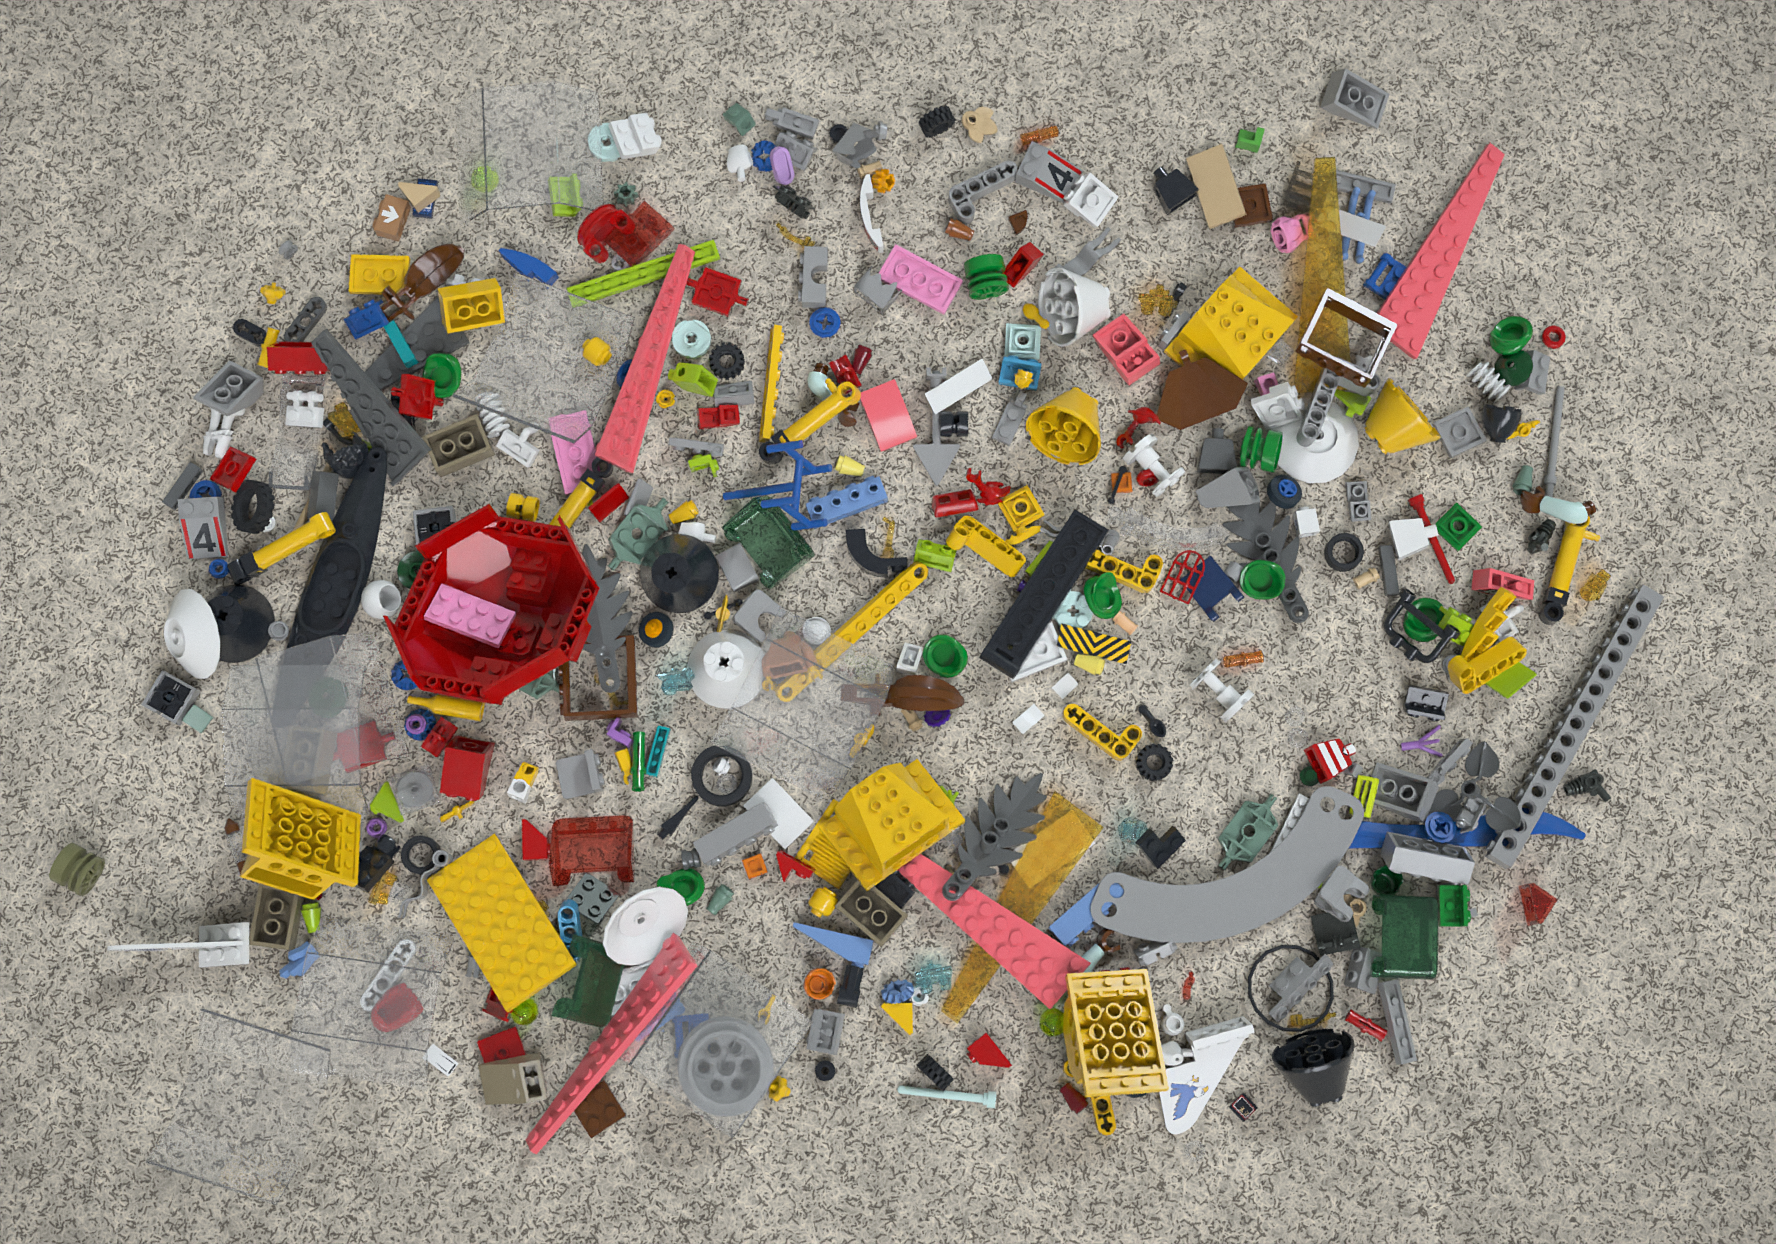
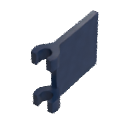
M1210 555L1204 560V575L1196 588L1193 598L1210 620L1215 622L1220 618L1213 609L1215 605L1229 594H1232L1238 602L1245 597ZM1202 562L1196 567V570L1202 572ZM1190 572L1187 575H1185L1182 579H1180V581L1186 583ZM1193 573L1189 582L1191 586L1195 587L1200 574ZM1188 587L1186 588L1191 594L1193 590Z

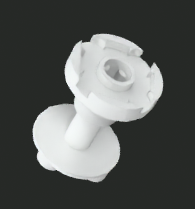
M1152 433L1140 440L1132 452L1129 450L1123 457V460L1127 465L1137 460L1145 470L1150 469L1161 483L1154 489L1152 494L1159 497L1166 487H1171L1178 482L1185 471L1181 467L1170 475L1158 461L1161 457L1152 448L1158 439Z
M1215 659L1190 686L1194 690L1204 681L1218 695L1216 699L1227 709L1220 717L1226 723L1254 694L1248 689L1241 696L1231 685L1226 687L1212 673L1221 663V661Z

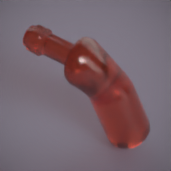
M1189 972V977H1187L1183 986V999L1185 1000L1191 998V987L1195 982L1193 972Z

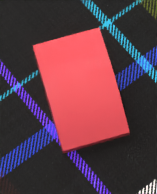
M1124 313L1093 334V338L1104 355L1129 386L1160 365L1159 355L1151 348L1146 337Z
M895 379L861 392L860 402L881 452L917 438Z

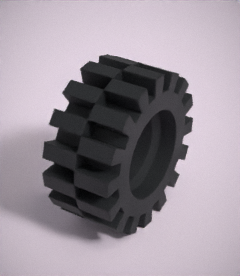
M945 105L944 107H936L933 111H928L929 113L924 114L920 121H918L926 138H932L942 134L944 131H948V128H952L956 119L949 106Z
M723 342L721 346L716 345V349L711 350V355H709L710 368L714 375L719 376L720 379H734L744 369V355L736 344L733 346L732 343L728 342V345H725V342ZM724 355H731L735 360L734 364L729 368H724L719 363L720 358Z
M1154 743L1145 746L1137 755V771L1139 770V774L1144 776L1146 780H1162L1173 768L1171 752L1165 746L1162 747L1161 744L1155 745ZM1157 755L1161 758L1162 766L1160 769L1152 770L1148 767L1147 759L1149 756Z
M928 1053L916 1065L942 1091L954 1080Z

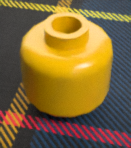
M599 337L587 339L582 345L583 357L595 366L605 365L612 356L609 344Z
M825 886L823 889L817 888L808 901L809 906L812 908L810 912L819 918L822 915L830 916L835 909V905L838 903L837 894Z

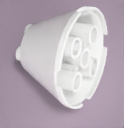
M1052 268L1046 272L1045 282H1041L1039 288L1038 306L1039 314L1050 323L1048 327L1050 335L1048 338L1055 345L1064 347L1073 344L1106 318L1110 317L1111 312L1108 299L1110 291L1107 287H1103L1100 283L1064 268Z
M722 630L721 632L710 633L695 645L689 656L687 675L690 686L702 701L711 706L731 709L745 705L755 698L762 689L765 677H763L761 661L764 653L755 640L742 632Z

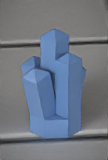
M306 941L300 947L288 952L289 963L279 970L280 976L285 979L290 975L294 977L296 975L303 976L312 964L320 958V955Z

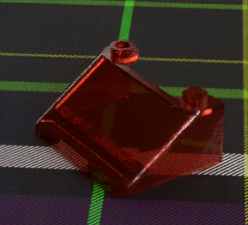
M623 815L562 818L556 820L552 825L549 869L553 886L567 885L570 883L571 873L617 871L618 879L621 882H634V828L632 818Z

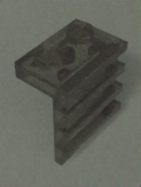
M1297 161L1282 206L1318 218L1324 207L1323 203L1334 173L1330 172L1327 179L1300 170L1301 162ZM1296 175L1325 183V188L1323 190L1296 181ZM1292 186L1322 195L1321 199L1317 200L1291 191Z

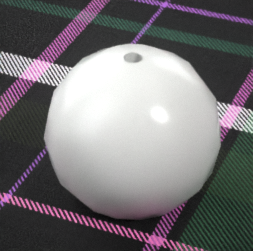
M373 581L362 592V607L373 618L384 619L383 615L391 617L400 607V592L389 581Z

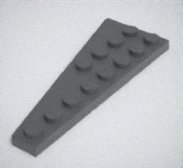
M325 329L312 341V345L322 363H325L330 370L331 379L333 382L336 381L342 392L340 395L348 402L351 408L349 411L363 436L365 435L368 438L372 448L381 447L386 452L387 474L392 481L390 484L395 486L431 449L405 418L399 414V411L329 330Z

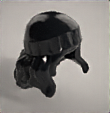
M352 432V446L342 447L335 453H333V450L329 448L326 442L322 443L325 462L341 478L353 479L368 454L367 444L362 441L356 432Z

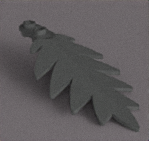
M1258 489L1255 491V495H1258L1260 498ZM1260 502L1250 505L1226 506L1235 516L1243 521L1224 522L1223 526L1235 535L1249 540L1227 543V547L1252 560H1266L1280 565L1285 572L1286 579L1285 587L1279 598L1293 622L1303 623L1306 621L1309 611L1295 585L1302 569L1301 566H1298L1293 570L1298 555L1300 537L1297 536L1283 549L1288 535L1290 516L1287 515L1272 530L1276 515V505L1270 502L1260 513ZM1239 563V565H1241L1242 567H1244L1246 564H1248V563ZM1293 595L1294 598L1292 600H1288L1287 596ZM1297 612H1302V613H1303V614H1302L1301 616H1299V617H1297V616L1295 615Z
M585 544L582 555L600 589L587 617L591 630L586 642L591 644H584L583 650L595 654L600 686L603 691L613 693L620 687L615 651L626 641L625 637L616 638L625 629L633 612L629 611L613 618L625 603L629 591L608 598L617 586L621 573H616L602 579L607 565V558L596 561L591 549ZM609 660L611 664L604 666L603 661ZM608 679H612L614 681V684L612 686H608L606 684V681Z
M1042 773L1034 776L1025 785L1016 776L1010 800L1001 787L996 784L994 790V814L985 801L979 798L978 821L980 832L971 819L966 816L964 834L967 852L961 845L958 846V856L961 865L942 888V894L947 900L956 901L960 899L978 876L995 875L997 870L990 867L1004 865L1022 858V853L1005 848L1023 845L1036 840L1037 835L1018 830L1035 825L1045 819L1044 815L1028 812V810L1038 806L1047 798L1046 795L1037 793L1042 781Z

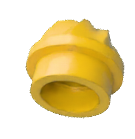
M1018 369L1017 374H1014L1015 384L1021 389L1027 388L1033 382V373Z

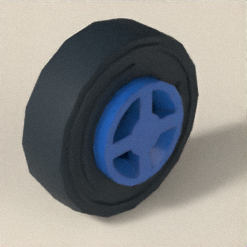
M1281 474L1275 476L1269 482L1267 495L1276 506L1290 509L1301 500L1302 489L1294 478Z

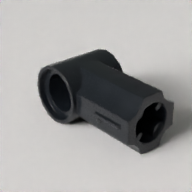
M852 965L846 966L837 1004L857 1008L864 968Z

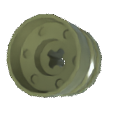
M72 842L64 847L56 857L50 869L49 878L61 886L67 885L68 890L75 891V894L84 896L92 890L105 867V859L99 856L96 857V854L91 852L87 854L85 848Z

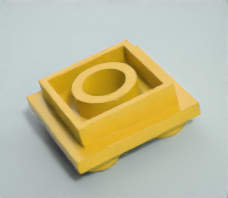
M1028 485L1002 498L1003 502L998 503L1013 532L1045 516ZM1022 503L1026 506V511L1020 513L1015 509V506Z

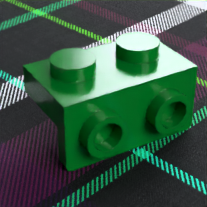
M1437 885L1438 927L1468 926V923L1471 921V912L1468 910L1470 890L1467 889V885Z

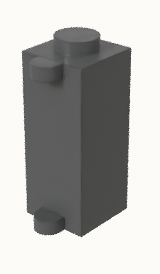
M312 471L307 518L310 519L316 514L327 512L331 521L333 520L339 474Z

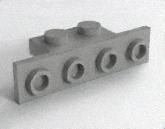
M1326 954L1312 968L1296 957L1269 985L1282 998L1269 1012L1277 1023L1284 1019L1292 1007L1300 1003L1303 996L1316 986L1317 981L1331 970L1334 963Z

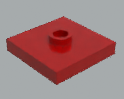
M230 446L210 477V480L236 493L257 459Z
M517 1026L477 1041L484 1063L527 1055Z

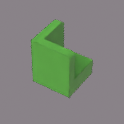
M1257 127L1255 133L1241 129L1235 147L1258 153L1265 129Z

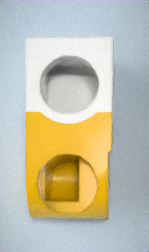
M523 761L508 789V796L526 804L529 792L539 772V767Z

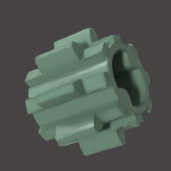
M627 182L624 185L618 184V190L614 192V196L618 197L616 200L617 204L623 203L625 208H627L628 204L635 205L634 199L639 197L638 193L634 192L636 190L635 185L629 186ZM629 192V196H623L624 193Z

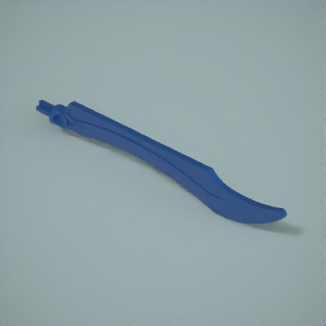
M1522 808V811L1528 814L1529 808ZM1546 812L1541 814L1530 834L1559 835L1579 840L1586 837L1583 831H1580L1572 824ZM1486 815L1480 816L1478 826L1473 831L1460 834L1461 828L1456 826L1455 836L1446 843L1462 847H1486L1491 840L1494 841L1497 834L1495 833L1496 830L1487 824ZM1362 821L1348 849L1382 848L1387 832L1434 840L1427 837L1426 830H1423L1425 825H1397ZM1444 824L1437 826L1435 831H1441ZM1503 839V846H1507L1509 844V841L1507 839Z

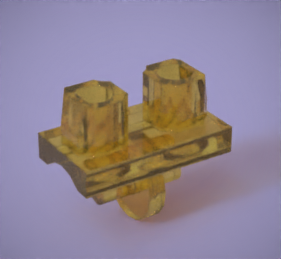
M1157 284L1156 289H1150L1149 294L1139 293L1138 296L1141 302V312L1144 315H1152L1154 307H1159L1158 313L1160 315L1170 316L1172 308H1177L1178 302L1174 301L1173 295H1169V290H1164L1163 284Z
M344 402L335 405L334 411L328 413V419L339 428L338 433L342 437L348 436L350 438L353 436L352 432H361L348 410V406Z
M1601 569L1597 574L1591 572L1580 589L1582 599L1585 601H1593L1594 599L1598 601L1602 597L1611 575L1604 569Z
M387 871L373 887L368 902L374 905L376 903L387 905L391 895L382 892V887L384 884L394 887L398 877Z

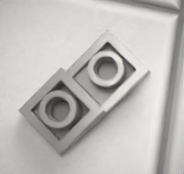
M1367 481L1345 482L1351 522L1371 520Z

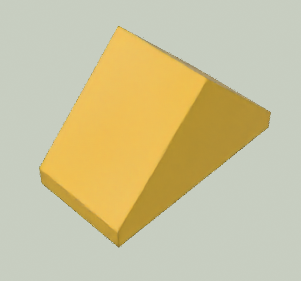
M884 1003L880 1006L909 1035L913 1033L912 1003Z

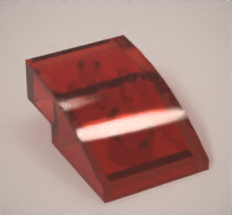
M645 200L632 214H628L635 223V229L631 234L623 235L615 228L604 240L631 267L646 258L675 230ZM627 220L621 223V227L626 225Z

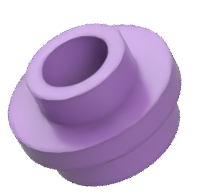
M413 714L406 720V728L412 734H420L426 728V720L419 714ZM415 721L420 723L418 728L413 727Z
M378 817L372 818L367 823V833L371 837L379 838L387 831L386 822ZM379 824L380 830L374 831V826Z

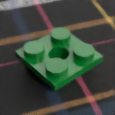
M1457 502L1435 523L1438 534L1457 552L1482 528ZM1453 523H1461L1462 531L1455 530Z

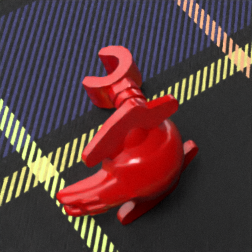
M1140 407L1137 410H1128V413L1133 414L1134 421L1131 422L1125 433L1118 436L1116 440L1117 445L1121 449L1124 448L1123 442L1125 440L1129 445H1133L1132 433H1134L1139 424H1161L1157 414L1150 408Z
M968 468L966 479L974 483L978 490L981 491L980 496L982 498L977 499L978 503H984L985 505L1002 503L1003 501L1000 498L1010 493V486L999 488L1004 486L1001 482H986L984 484L981 480V471L979 470L977 474L973 475L971 474L972 468Z

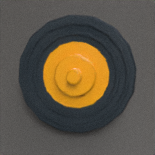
M652 612L642 619L638 630L639 637L644 644L659 648L670 641L674 626L667 615L661 612Z

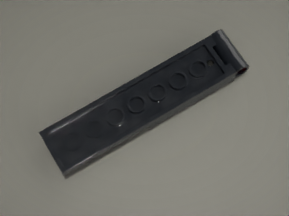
M1074 509L979 658L1014 679L1109 530Z

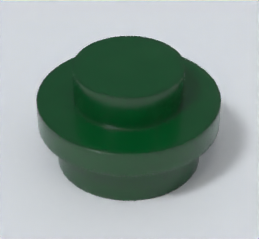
M1312 766L1301 770L1300 780L1305 786L1311 787L1319 782Z

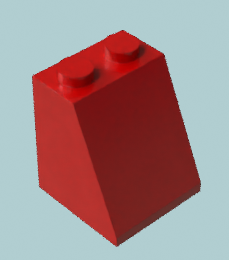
M455 736L445 747L439 793H443L448 797H465L468 801L480 800L484 795L495 743Z

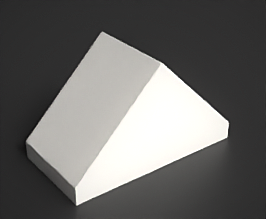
M905 642L897 663L896 672L916 675L923 647Z

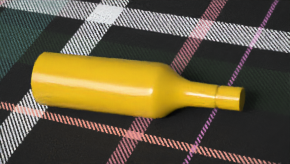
M440 694L430 698L409 695L407 703L425 706L438 715L480 722L485 708V703Z

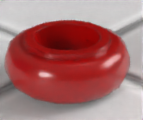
M1552 325L1544 329L1541 338L1545 346L1557 349L1565 343L1566 335L1562 328ZM1549 333H1556L1559 340L1557 342L1550 340Z
M1150 469L1141 471L1136 477L1137 483L1140 486H1152L1159 482V479Z

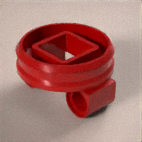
M603 204L595 208L583 220L577 232V242L583 246V251L596 263H604L609 257V252L604 246L618 232L623 235L631 234L635 229V223L622 209H616L613 204ZM627 220L626 225L621 227L623 221ZM600 250L598 255H594L596 251Z

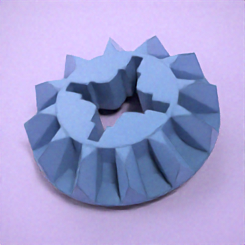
M898 979L895 982L890 981V984L884 985V989L881 990L882 998L888 1003L904 1002L913 995V985L907 980L900 981Z

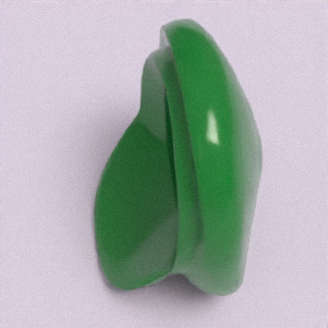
M1511 316L1501 320L1490 333L1492 349L1502 355H1512L1519 352L1533 335L1532 324L1520 316Z
M437 353L427 358L422 378L435 381V397L448 398L457 392L461 384V365L454 356Z
M1255 560L1243 567L1239 582L1242 591L1249 597L1269 600L1282 593L1285 587L1286 576L1280 565L1271 561Z
M1106 572L1093 576L1085 582L1083 591L1091 612L1101 619H1110L1116 616L1121 609L1122 598L1117 587L1115 575L1111 572Z
M1425 597L1417 599L1412 603L1437 625L1445 615L1439 610L1443 605L1435 599ZM1406 611L1403 628L1411 639L1418 642H1430L1438 636L1410 612Z
M935 635L927 641L923 648V659L926 666L941 677H955L967 665L968 654L966 649L959 641L949 635Z
M683 868L660 877L657 881V887L674 889L684 897L686 906H689L702 896L705 890V882L698 871L690 868L684 870Z

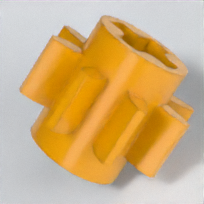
M889 169L876 170L871 179L873 188H876L878 193L890 192L895 185L894 174H890Z

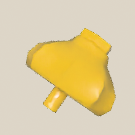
M272 282V285H264L260 289L261 294L266 297L269 304H276L277 300L281 299L286 293L284 289L276 286L275 282Z
M777 1076L772 1080L768 1089L769 1098L774 1101L788 1097L791 1092L787 1086V1080L781 1076Z

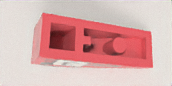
M1492 568L1473 570L1471 590L1495 595L1500 587L1511 591L1518 599L1533 600L1534 580Z

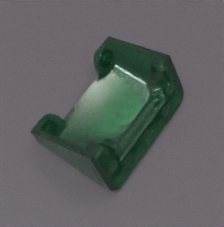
M759 496L750 500L721 528L724 530V535L729 541L740 542L762 570L760 573L761 583L765 587L772 589L809 562L815 556V553L799 531L791 529L792 522L779 506L761 507L762 500L772 498L769 496Z
M1373 895L1372 909L1376 915H1382V956L1376 957L1371 964L1372 977L1406 980L1434 979L1438 972L1437 900L1434 897Z
M573 934L570 944L571 953L582 958L572 999L560 998L556 1001L551 1016L602 1028L610 1021L624 965L616 963L607 956L603 942Z

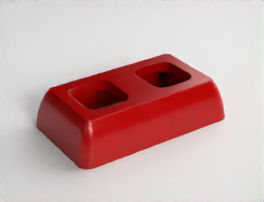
M971 489L934 495L931 502L936 518L979 510L975 494Z

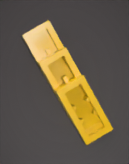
M1500 587L1477 619L1461 653V656L1467 662L1487 651L1499 638L1495 631L1507 619L1508 616L1504 611L1516 599V596L1511 591Z

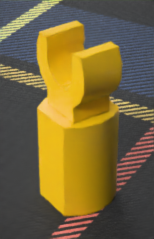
M626 748L614 754L621 772L624 771L625 773L623 780L627 785L629 784L627 778L629 775H632L630 773L632 760Z

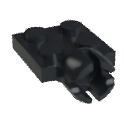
M382 834L372 847L366 846L359 853L358 884L355 887L369 893L395 863L393 858L400 851V846L396 847V841L392 837Z

